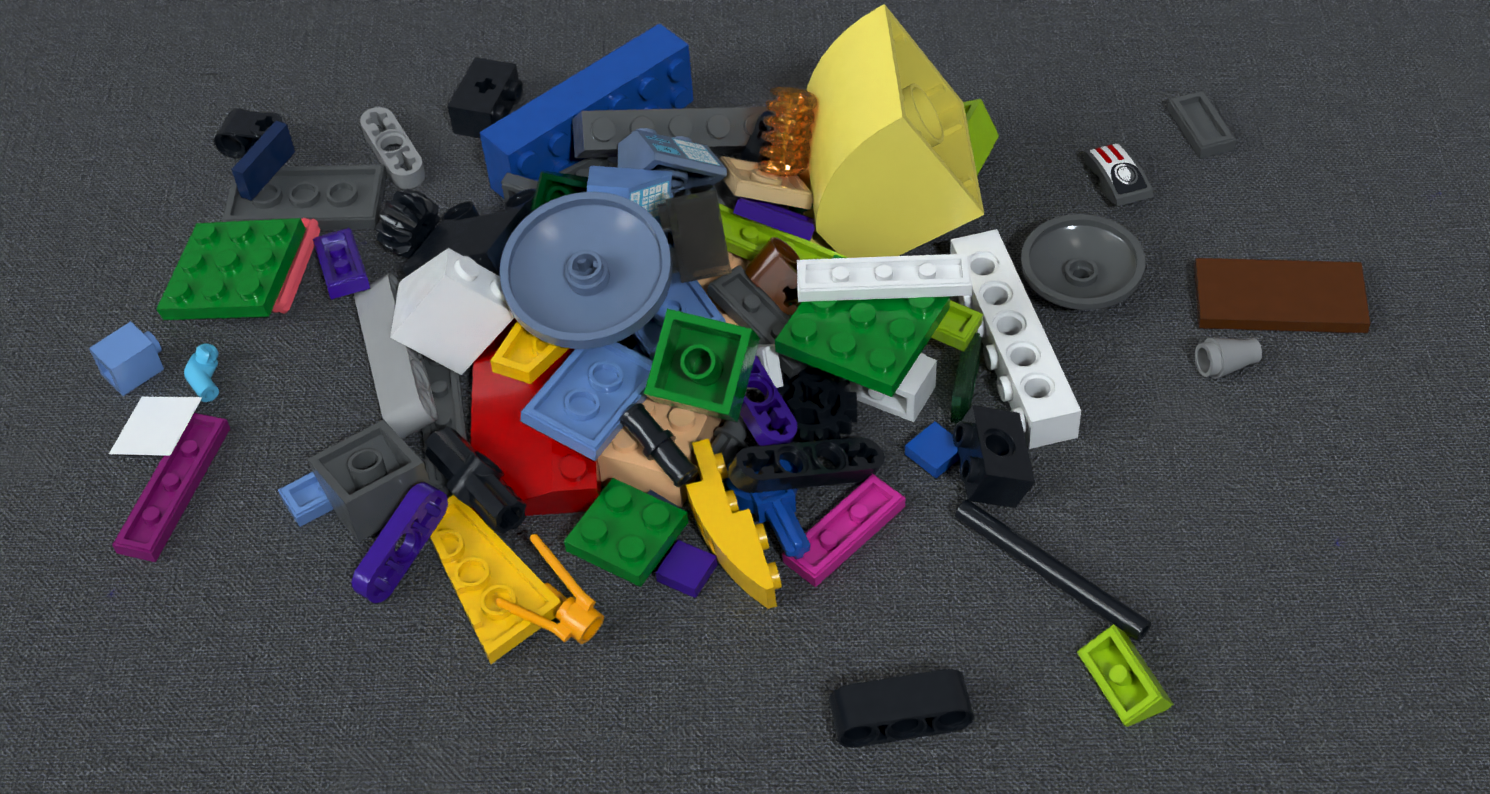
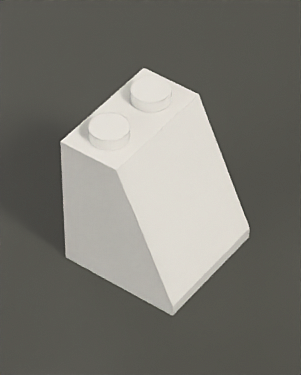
M448 248L403 278L399 283L390 338L462 375L515 317L511 313L504 297L500 276L478 265L470 257L462 256Z

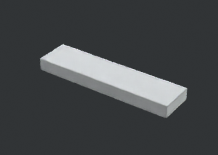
M969 254L797 260L798 302L972 296Z

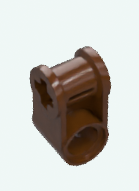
M772 237L745 268V273L758 288L763 290L779 306L781 311L787 315H793L801 302H798L797 260H800V258L787 243L779 238Z

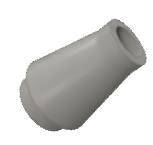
M1210 337L1204 343L1196 346L1195 364L1202 376L1219 379L1250 364L1259 363L1262 358L1261 345L1255 338L1228 339Z

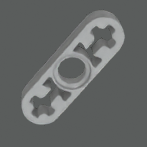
M375 107L365 111L360 118L364 138L381 165H385L387 175L393 184L401 189H411L419 186L426 177L422 158L393 113L384 107ZM377 125H380L382 128H385V131L380 133V130L377 127ZM388 145H402L399 149L394 151L383 150ZM405 163L409 171L401 168L400 165Z

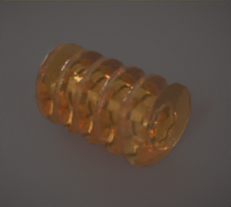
M771 88L770 92L778 96V99L766 101L765 107L776 112V115L764 116L763 123L774 127V130L763 131L761 138L771 142L772 145L760 147V154L770 158V160L760 161L758 169L783 177L799 175L809 165L807 155L810 153V146L808 140L812 138L810 125L814 123L815 115L812 110L816 107L817 98L809 91L799 88Z

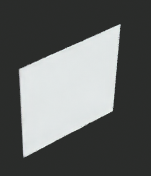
M141 397L109 454L170 456L202 397Z

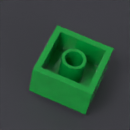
M667 309L644 394L657 403L738 422L760 338L750 328Z

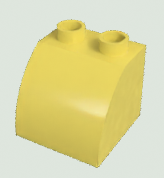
M883 4L860 18L831 44L812 73L803 104V123L805 124L807 152L797 157L796 166L801 180L813 193V208L803 213V215L813 218L815 221V229L810 241L849 258L900 256L984 215L964 103L887 6Z

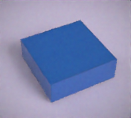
M935 421L905 445V455L934 478H938L960 459L958 448L953 442V434Z

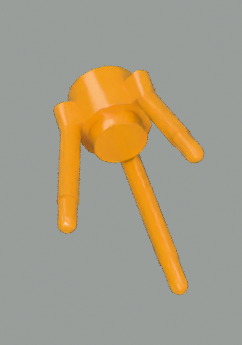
M532 534L530 536L531 542L574 597L567 598L550 583H544L562 602L555 616L560 621L559 623L553 622L503 598H497L495 603L498 607L554 633L563 642L573 637L580 644H584L599 630L604 621V615L594 608L596 601L581 589L548 546L544 544L537 534Z

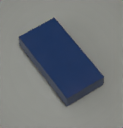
M275 121L232 168V173L242 198L252 201L295 153L287 124Z

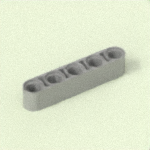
M388 273L370 283V289L354 293V299L382 417L403 440L437 421L438 413L423 355L390 338L400 282L392 273Z

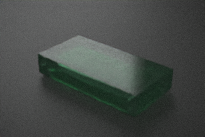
M975 333L965 351H961L952 393L951 423L962 421L971 408L980 364L982 338L980 333Z

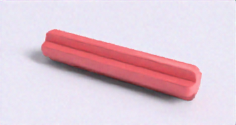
M307 218L301 219L306 231L272 312L274 313L280 312L285 314L291 308L315 246L313 239L318 237L321 231L318 221L314 218L310 220Z

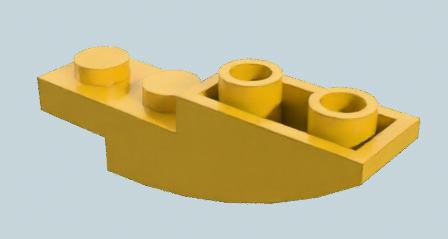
M709 438L693 442L695 463L698 467L701 481L687 484L686 488L692 513L712 554L717 556V561L747 594L768 609L777 607L775 590L782 588L775 561L767 563L763 550L769 549V542L763 523L754 524L750 509L739 511L734 490L725 491L722 479L728 478V472L722 452L713 453Z

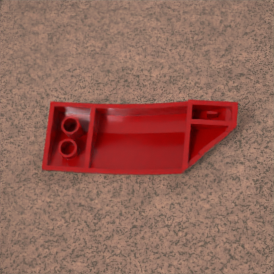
M514 318L473 362L471 447L488 457L503 471L502 479L527 505L525 516L586 512L602 492L598 459L594 461L520 421L521 411L575 349L569 348L532 384L492 372L490 360L517 322ZM472 508L479 515V517L483 519L482 516L474 508Z

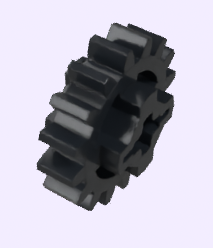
M818 368L815 369L814 374H808L807 370L804 369L799 372V376H793L792 378H789L784 373V386L777 388L797 422V432L791 443L795 440L810 442L840 439V433L851 434L852 422H857L856 392H851L849 380H843L838 383V376L831 373L825 376L823 371ZM772 427V431L777 430L780 433V435H782L783 430L781 428L774 429Z

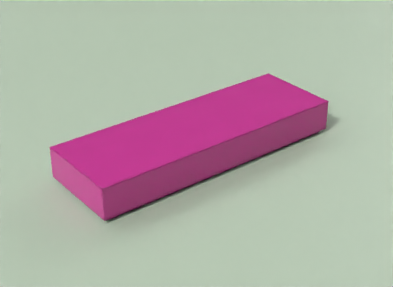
M872 474L805 533L811 546L810 550L804 553L803 558L796 560L794 557L786 556L785 552H783V563L816 588L905 508L906 498Z

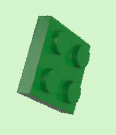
M612 478L564 540L565 550L641 587L688 524V514L678 507Z

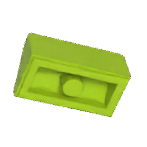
M1113 624L1077 651L1124 726L1134 725L1164 712L1174 705L1130 638L1116 625Z

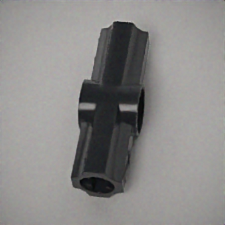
M447 426L440 431H434L425 442L427 446L425 455L449 480L446 483L448 490L460 501L474 508L493 530L504 534L511 529H517L526 518L525 508L527 505L502 479L503 471L488 457L474 450L456 430Z

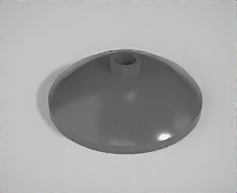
M1089 214L1064 215L1042 223L1026 238L1021 252L1022 273L1030 287L1041 297L1054 304L1078 310L1106 308L1128 298L1139 287L1144 276L1146 263L1144 250L1140 242L1128 229L1110 219Z

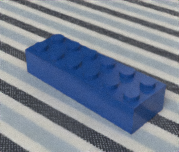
M659 23L479 132L491 189L504 199L501 181L507 172L538 181L541 171L559 172L586 159L575 158L572 119L581 111L685 108L694 101L689 44Z

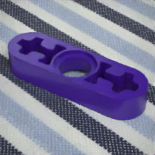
M756 355L747 388L759 389L764 394L765 401L756 403L744 396L740 415L760 446L791 443L797 432L796 419ZM771 424L774 429L781 428L783 430L782 435L777 430L769 431V425Z
M425 482L418 483L409 490L356 568L352 577V588L357 594L372 603L383 602L392 594L446 513L448 498L443 491ZM406 533V537L403 544L397 551H395V546L398 540L403 534Z

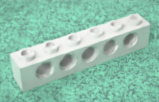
M995 229L951 239L950 254H969L972 296H958L959 303L983 313L982 324L975 333L974 338L976 340L981 339L984 345L983 354L988 370H995L997 389L1003 402L1008 401L1012 412L1020 413L1028 449L1078 438L1081 409L998 230Z

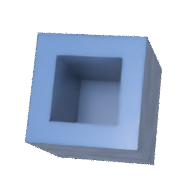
M131 321L89 348L100 374L122 396L164 370L158 355L162 348L157 339L150 331L141 332Z

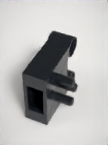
M526 189L510 197L504 204L506 211L480 216L473 202L468 201L453 206L441 217L442 221L402 267L404 273L408 276L450 248L462 256L470 257L478 265L500 276V262L505 245L515 228L525 217L533 212L531 211V206L536 189Z

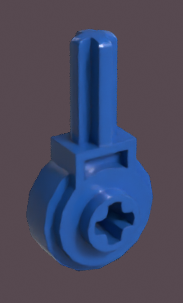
M779 460L781 466L786 471L797 473L796 466L787 460ZM732 461L727 466V472ZM729 475L728 478H725L726 490H734L739 509H750V512L755 514L759 523L769 521L786 556L794 557L796 560L803 558L804 553L810 550L811 544L794 513L796 512L798 488L748 493L733 485Z

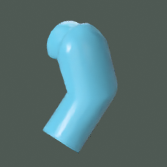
M207 343L200 344L196 348V353L190 357L184 370L186 381L197 396L202 397V402H211L219 394L218 387L211 379L218 365L217 358L219 352L215 346Z

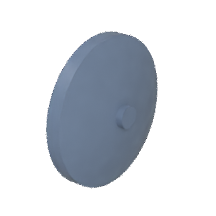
M574 193L543 204L525 217L515 228L502 253L500 283L511 313L518 323L533 336L544 342L564 348H597L613 344L631 336L654 317L667 297L671 285L672 257L668 240L660 224L639 204L610 193Z

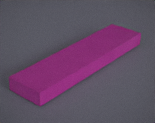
M198 413L193 414L172 454L162 457L113 542L112 546L116 554L152 562L157 561L230 430L227 419Z

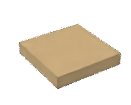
M725 156L719 158L727 168V176L723 180L734 196L811 210L813 193L794 170Z

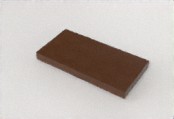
M1223 258L1195 259L1194 273L1199 328L1368 333L1370 317L1362 262Z

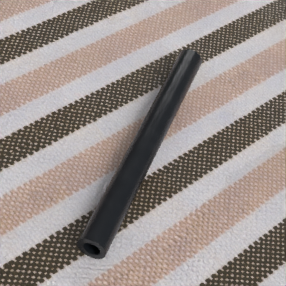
M966 499L958 507L955 518L1110 623L1116 625L1135 640H1142L1151 627L1149 620L973 502Z

